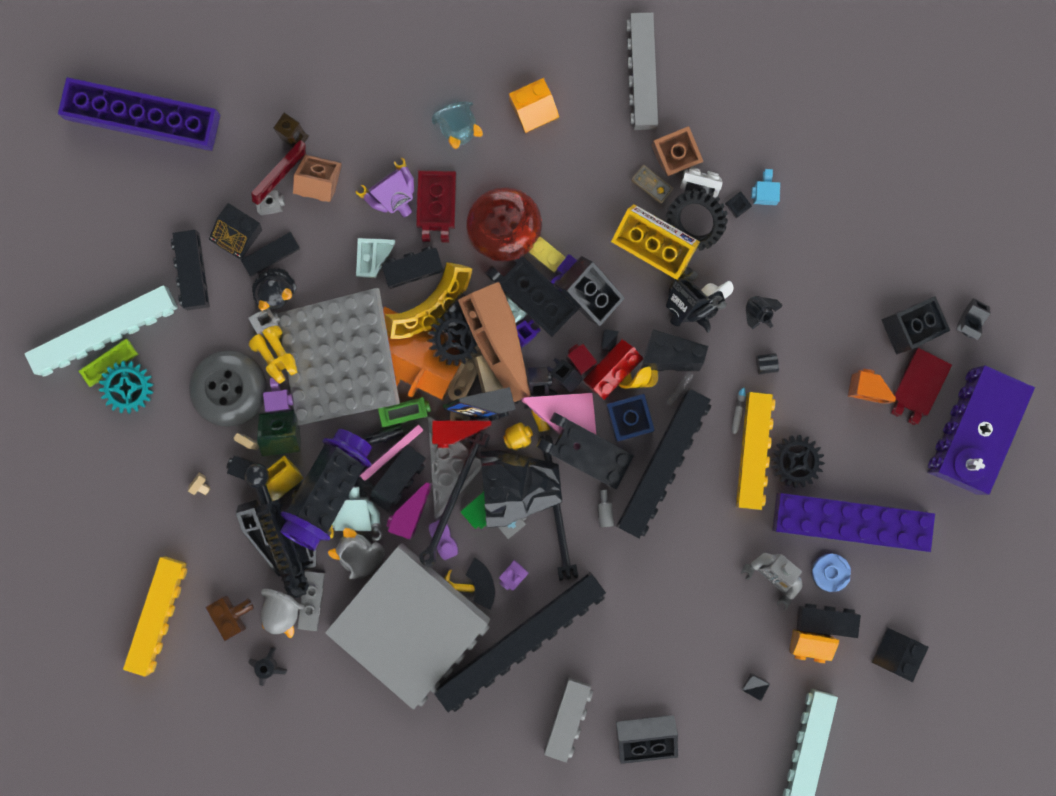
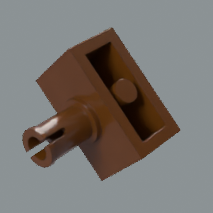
M225 596L205 607L224 641L246 629L240 616L254 609L253 604L245 608L246 605L251 603L249 598L233 606L229 597Z

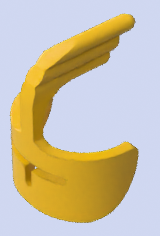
M644 367L638 371L633 380L630 372L619 386L621 388L653 387L658 382V371L651 370V367Z

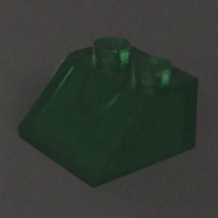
M294 410L259 414L257 442L262 456L300 452V427L298 426Z

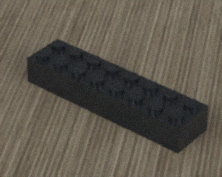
M692 389L685 392L616 526L617 528L639 539L641 536L644 537L649 529L647 523L656 516L658 512L656 506L658 502L664 500L667 491H665L667 484L671 485L676 476L674 471L676 467L678 468L682 465L685 459L682 456L684 451L689 450L694 441L692 436L700 430L703 424L700 420L702 416L708 414L712 406L709 404L711 399Z

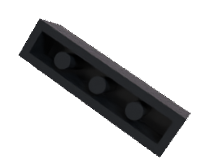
M196 230L172 233L171 247L175 250L176 256L173 258V263L178 271L176 284L178 288L180 287L181 295L178 296L179 304L187 311L208 308L210 304L200 233Z

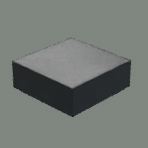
M741 191L725 203L736 219L752 207Z

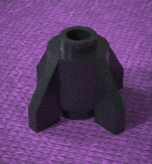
M760 296L751 297L746 305L748 326L753 330L762 322L770 328L773 327L771 319L774 313L772 309L776 312L783 306L782 303L777 299Z
M271 647L267 657L259 661L252 658L249 659L248 663L254 667L255 674L259 677V685L264 686L266 679L273 674L285 675L287 673V669L277 668V662L273 659L276 651L275 647Z

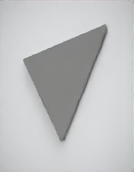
M429 416L434 518L437 520L444 512L469 449L461 442L449 445V448H437V445L432 444V421L435 420ZM477 456L473 460L460 493L481 470V460Z

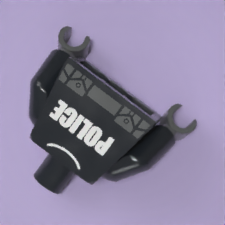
M686 268L683 273L684 276H680L678 280L675 279L674 283L669 286L666 307L673 314L670 320L671 324L677 327L682 322H696L714 312V308L724 309L727 305L725 301L718 304L723 299L721 296H715L713 303L710 304L711 300L692 282L697 279L698 274L691 268Z

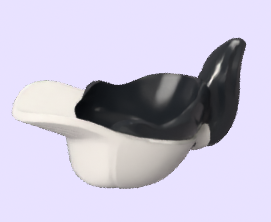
M727 281L718 287L715 284L709 283L701 291L711 300L710 304L713 303L715 296H721L723 299L718 302L720 304L733 292V284L731 281ZM714 308V312L696 321L705 328L707 333L711 330L709 319L717 314L718 308Z

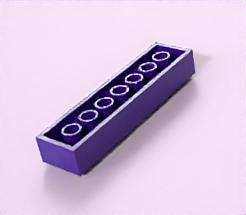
M66 77L58 115L68 121L213 151L221 116L214 108Z
M777 493L772 531L931 552L935 513Z

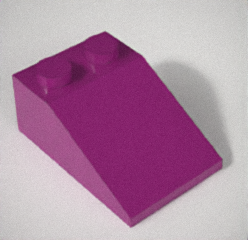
M426 482L394 515H390L386 525L389 527L388 532L407 539L414 537L432 483Z

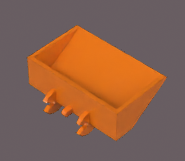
M387 307L383 308L384 318L385 314H397V312ZM434 330L422 331L408 338L390 339L388 337L396 385L398 386L400 380L412 385L408 393L410 397H413L418 388L444 401L461 362L459 361L458 366H454L453 361L450 365H446V359L443 362H439L440 355L433 357L436 350H429L433 343H429L427 340L432 339L428 332ZM441 334L440 342L442 345L444 341V335ZM449 348L446 351L452 355L460 353L458 349Z

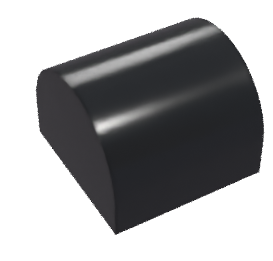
M776 353L756 356L758 375L779 371Z

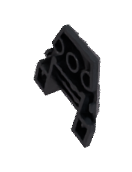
M501 450L480 452L487 528L506 527L517 520L525 519L531 514L544 511L562 503L559 464Z

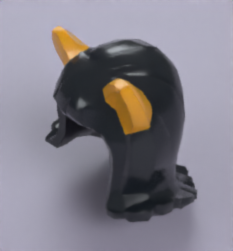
M270 268L268 272L263 271L255 279V283L252 286L253 299L258 308L263 311L267 308L279 309L281 306L283 307L297 289L295 281L284 269Z

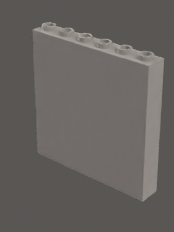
M401 543L325 633L414 710L417 705L421 707L427 701L428 697L426 695L429 691L434 692L439 687L440 683L438 681L442 676L445 679L453 670L450 667L454 663L457 665L465 656L463 652L467 648L469 650L473 648L477 643L475 638L479 634L483 636L490 628L487 624L491 619L458 590H455L451 584L431 567L424 566L420 562L419 557Z

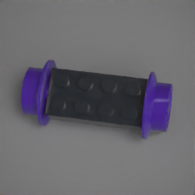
M338 429L333 439H323L325 445L288 510L281 513L286 522L280 532L290 540L313 551L316 550L321 540L329 541L331 539L327 534L363 468H369L372 465L367 458L372 446L359 436L343 429Z

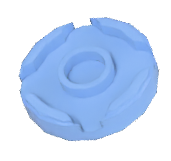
M833 553L824 554L814 562L812 578L815 584L822 590L837 592L845 588L850 582L851 568L847 560L842 556Z

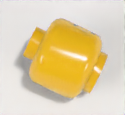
M519 422L508 427L503 438L509 449L512 448L518 451L531 444L533 432L529 426Z

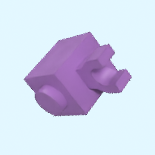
M270 378L272 392L263 393L265 412L292 410L291 405H294L292 394L288 390H281L280 384L273 378Z
M513 560L499 576L501 580L499 583L507 591L509 589L514 591L529 572L516 560Z

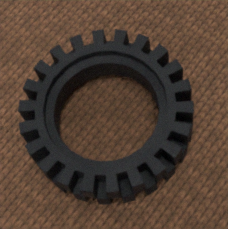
M693 189L692 191L687 190L685 193H681L668 208L669 211L666 213L668 218L666 223L700 241L697 247L699 251L704 250L705 247L708 249L716 244L727 228L725 225L728 223V218H725L727 210L723 211L725 205L723 203L719 204L720 198L718 196L716 198L712 197L714 193L709 192V194H706L705 189L701 191ZM699 204L709 210L713 218V227L708 234L701 236L693 235L683 227L681 211L685 206Z

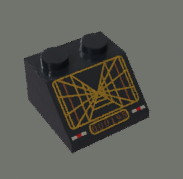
M227 203L216 219L209 240L242 260L262 232V227L258 221Z

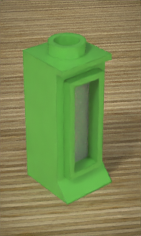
M422 397L397 405L379 408L378 411L382 427L386 428L429 417L428 412H431L429 401H425Z

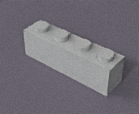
M568 677L544 750L545 756L566 763L568 757L572 758L575 747L572 745L574 739L578 740L581 728L578 726L580 720L584 721L587 709L584 708L586 702H590L593 691L590 690V684Z

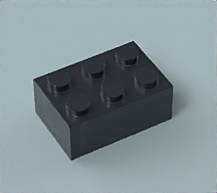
M583 256L556 283L558 288L589 321L598 326H601L625 299L595 263Z

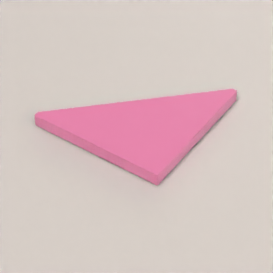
M592 393L521 398L524 404H527L537 416L548 423L559 435L563 428L550 421L554 412L596 434ZM575 443L573 446L575 450H578L580 447L579 443Z

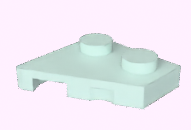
M358 238L356 277L376 278L382 268V264L385 263L393 249L395 240Z

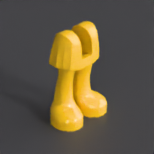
M271 326L264 329L262 333L278 358L275 359L266 345L265 338L261 334L255 335L250 340L249 347L255 352H260L268 365L266 366V371L280 384L286 380L282 370L286 368L289 374L293 376L297 373V367L293 355L286 353L279 339L283 334L280 326Z

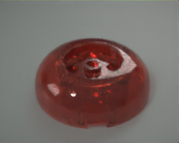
M509 187L495 188L482 194L472 204L466 220L467 235L474 249L491 260H515L527 254L534 247L533 245L538 237H540L542 231L541 213L534 200L523 191ZM509 208H514L512 212H506ZM489 214H495L492 218L488 217ZM516 223L518 226L514 230L511 229L512 224ZM497 228L500 232L499 234H493L492 230Z

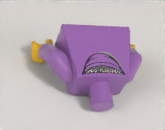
M401 158L402 165H397L394 161L395 171L370 189L361 185L364 188V192L360 194L356 191V194L363 198L373 209L383 213L389 211L391 214L398 210L404 218L412 213L407 203L413 199L414 178L406 167L405 159Z

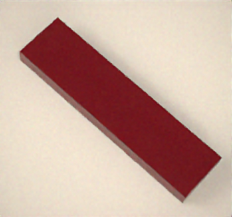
M299 140L251 192L252 202L259 205L306 154V144L303 141Z

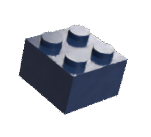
M645 394L606 405L616 442L655 431Z

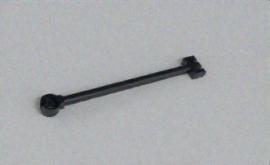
M478 432L477 435L474 434L467 438L468 443L472 444L430 545L419 556L420 562L424 566L431 567L436 563V548L479 446L486 448L490 439L489 434H485L483 437V432ZM429 554V559L424 560L425 555Z
M546 435V439H548L549 442L553 444V439L549 435ZM543 451L545 461L553 462L552 455ZM558 504L553 506L563 564V566L557 567L559 581L563 580L562 572H566L567 579H571L570 571H573L575 578H578L576 564L570 565L561 507Z

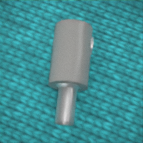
M600 490L601 504H598V522L600 527L614 526L612 503H608L607 490Z

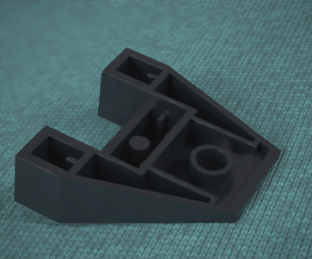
M299 488L293 490V499L296 496ZM257 500L238 505L236 516L242 532L278 577H280L281 574H279V569L276 567L277 563L273 559V552H271V547L268 545V538L265 537V530H263V525L260 523V516H256L258 512L256 507L259 506ZM294 542L297 555L300 557V563H302V569L315 567L317 548L313 551Z

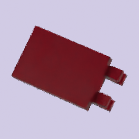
M418 171L417 228H422V242H430V231H441V242L449 243V228L455 229L456 171Z
M916 348L894 392L896 403L890 414L896 417L901 416L904 408L913 411L908 419V423L919 425L922 415L928 416L952 364L920 348Z

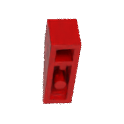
M432 421V444L437 445V448H449V445H454L492 426V421Z

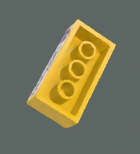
M635 204L627 209L611 240L612 243L676 280L684 273L700 241Z

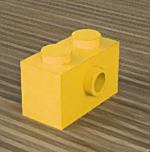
M285 455L267 469L269 471V480L266 486L272 501L281 498L304 479L298 468Z

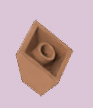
M689 126L656 139L651 144L656 158L667 176L704 162Z
M305 155L294 174L293 194L330 202L336 190L342 163Z

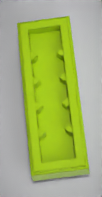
M126 338L79 370V373L88 386L92 387L104 379L102 373L109 374L108 367L115 369L114 363L116 362L121 367L122 361L125 360L127 363L139 354Z

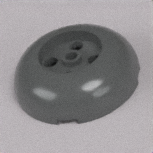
M230 350L219 351L204 358L195 368L189 385L190 398L196 411L210 423L225 427L238 426L251 420L264 404L263 393L267 389L265 375L257 362L246 354ZM228 370L232 372V377L229 379L224 375ZM211 382L216 383V388L213 390L209 388ZM225 384L229 387L227 391L223 390ZM242 386L243 392L237 394L236 387ZM222 397L227 398L226 405H221L220 399Z

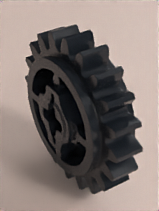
M451 312L449 317L447 314H443V320L436 318L438 325H430L434 331L428 332L432 339L427 340V342L433 343L429 350H436L433 357L440 355L439 362H443L446 359V365H450L453 361L454 366H458L459 361L465 364V357L468 360H472L470 353L477 354L474 347L478 345L466 318L462 319V313H458L456 317L454 312ZM455 323L460 325L461 328L454 330L448 324ZM443 331L442 334L444 335V341L441 345L440 336L441 332ZM466 334H467V338H468L467 345H466L465 342H464V338H465V335H466ZM455 335H456V338H455V341H456V342H452V340H453V337H452V336H455ZM449 348L458 349L460 353L452 355L446 351Z
M793 435L789 436V442L786 438H783V445L776 444L779 450H772V453L776 455V457L770 458L771 461L776 462L775 465L771 466L773 469L777 468L774 476L781 475L780 482L786 479V486H790L792 482L794 488H797L799 483L801 487H805L806 481L808 484H813L811 478L819 479L816 472H823L819 465H824L825 463L819 461V458H822L824 454L817 453L821 447L814 448L816 441L808 443V436L803 441L801 435H797L796 440ZM792 446L803 447L798 453L789 450ZM809 453H810L811 459H812L811 468L809 467L808 462H807V458H808V456H809V455H808ZM784 455L786 456L788 461L786 469L783 466ZM799 457H800L799 462H800L801 464H800V465H795V462H796V461L794 460V458H799ZM796 470H801L806 473L801 477H794L791 475Z

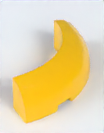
M446 262L440 283L424 302L402 313L385 314L388 337L390 339L408 338L414 334L432 329L431 324L438 325L436 318H441L461 292L466 291L473 269L468 266Z

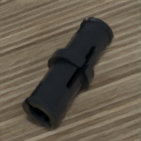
M401 424L387 429L380 428V431L364 435V439L370 445H374L383 441L387 443L390 439L404 436Z

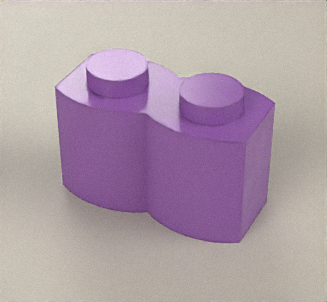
M440 520L429 525V532L432 538ZM448 523L437 546L438 553L444 560L459 554L457 542L451 537Z

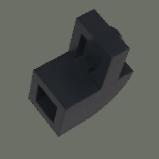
M973 298L964 310L956 330L962 332L968 338L978 340L982 335V325L991 314L990 306Z

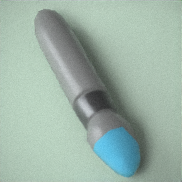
M742 388L737 395L738 401L732 422L733 434H736L739 430L744 401L746 399L745 388Z

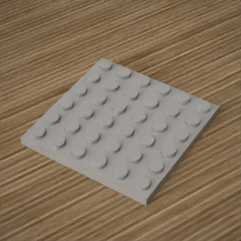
M379 288L277 313L280 319L279 326L283 332L281 336L283 348L286 353L293 355L297 367V373L293 376L287 371L297 426L400 404Z

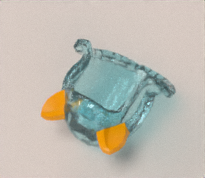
M461 101L444 106V108L436 111L432 117L433 125L439 123L442 134L448 139L449 144L454 149L469 143L473 136L481 137L483 135L482 129L476 125L475 116L470 110V106H473V103L470 101Z

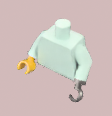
M353 486L330 527L331 539L334 536V531H343L345 527L354 531L373 530L375 534H380L376 538L372 537L374 541L382 538L380 512L374 503L369 501L368 497H360L359 486Z

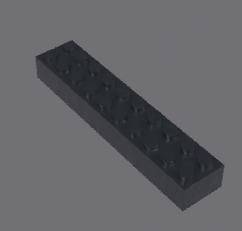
M589 572L439 685L434 695L448 713L451 710L456 712L463 706L467 698L472 700L479 694L480 688L483 686L485 688L489 687L495 682L496 676L499 674L503 676L509 672L513 663H521L527 658L526 654L529 651H537L542 647V642L545 639L551 640L558 634V629L562 626L564 629L574 622V617L577 615L583 616L589 611L588 607L593 603L597 605L605 599L603 595L606 594L605 590L593 574Z

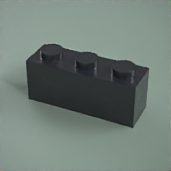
M429 246L421 249L422 252L417 254L410 252L404 254V258L386 260L385 264H382L388 287L393 289L443 273L444 269L437 248Z
M805 603V606H799L796 629L805 632L858 638L861 615L855 613L854 609L843 608V611H836V607L824 606V609L817 608L816 604Z

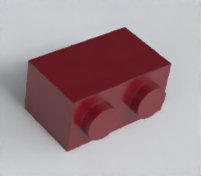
M576 344L568 350L566 359L581 376L597 363L584 344L580 346Z

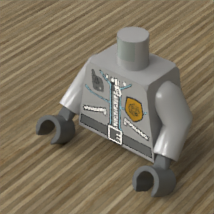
M763 553L752 561L751 565L745 564L741 574L747 572V580L751 579L754 570H757L784 594L786 593V595L781 596L777 606L779 603H784L786 607L783 610H787L792 602L791 599H794L802 589L803 584L799 577L802 571L782 554Z

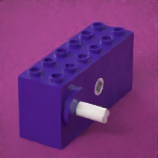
M984 365L968 371L965 380H967L965 387H962L958 393V403L953 406L950 412L952 417L943 428V438L936 444L935 450L937 452L928 463L929 474L977 495H990L1035 389L1031 385Z

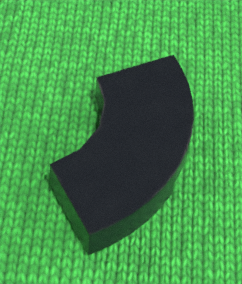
M474 558L466 573V576L472 580L475 586L473 601L491 610L495 597L494 581L487 567L480 560Z

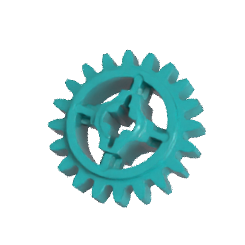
M124 360L121 362V367L116 362L114 363L115 369L107 368L109 374L102 373L106 380L99 381L100 384L104 385L99 391L105 392L101 399L108 398L105 405L107 406L112 403L113 411L119 407L120 413H123L125 408L128 414L132 412V408L138 412V405L145 407L144 400H151L147 394L154 393L153 390L149 389L154 383L148 382L152 375L145 376L148 369L141 371V364L134 367L133 361H130L127 366ZM121 372L120 382L111 385L113 378ZM129 372L135 374L141 382L133 381ZM125 382H127L128 386L131 385V388L128 390V392L126 391V389L122 388V386L125 385ZM142 389L139 398L132 402L134 391ZM113 392L121 394L124 402L117 399Z

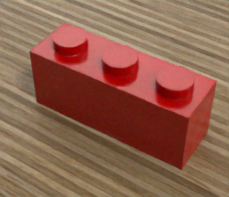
M622 339L583 381L595 394L605 400L644 358L632 345Z

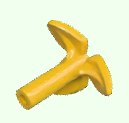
M451 569L445 575L444 579L455 590L474 592L475 586L473 584L451 582Z

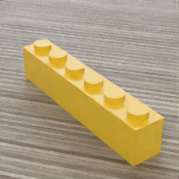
M749 392L746 396L736 507L762 510V506H765L766 495H763V491L768 483V476L765 475V470L769 467L770 462L767 450L771 448L772 441L771 437H769V430L773 428V418H771V411H774L775 399H772L773 394Z
M166 556L160 557L123 670L144 677L154 672L157 665L155 661L156 655L161 652L163 643H161L162 637L166 635L169 624H167L169 616L172 617L175 610L173 605L175 598H178L181 592V587H179L181 579L184 580L187 574V568H185L187 563Z

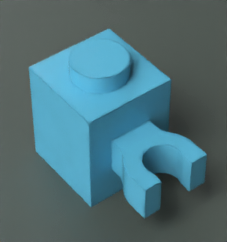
M765 169V172L763 171V182L757 181L754 187L751 188V198H754V204L777 205L780 202V183L772 182L773 169Z

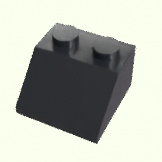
M887 627L872 663L913 682L929 647Z

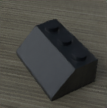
M674 715L616 722L620 764L678 758V733Z

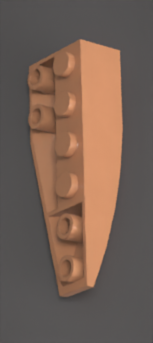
M494 283L459 299L458 302L472 335L502 387H510L514 403L521 400V398L531 396L515 318L500 283Z

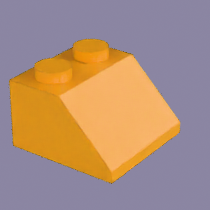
M544 78L509 93L510 103L525 133L559 118L552 94Z
M793 629L789 652L795 655L794 658L806 660V657L814 658L813 661L825 663L826 660L832 661L839 645V639L830 635Z

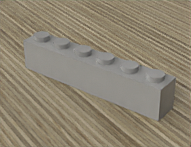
M653 12L631 13L629 20H626V31L630 32V38H627V50H631V57H628V69H631L632 74L628 77L629 87H632V94H629V105L633 106V113H630V124H634V130H654L658 126Z

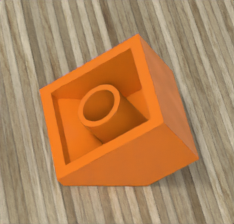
M863 369V371L859 370L857 373L852 374L848 397L882 404L895 402L896 397L881 375L874 374V370Z

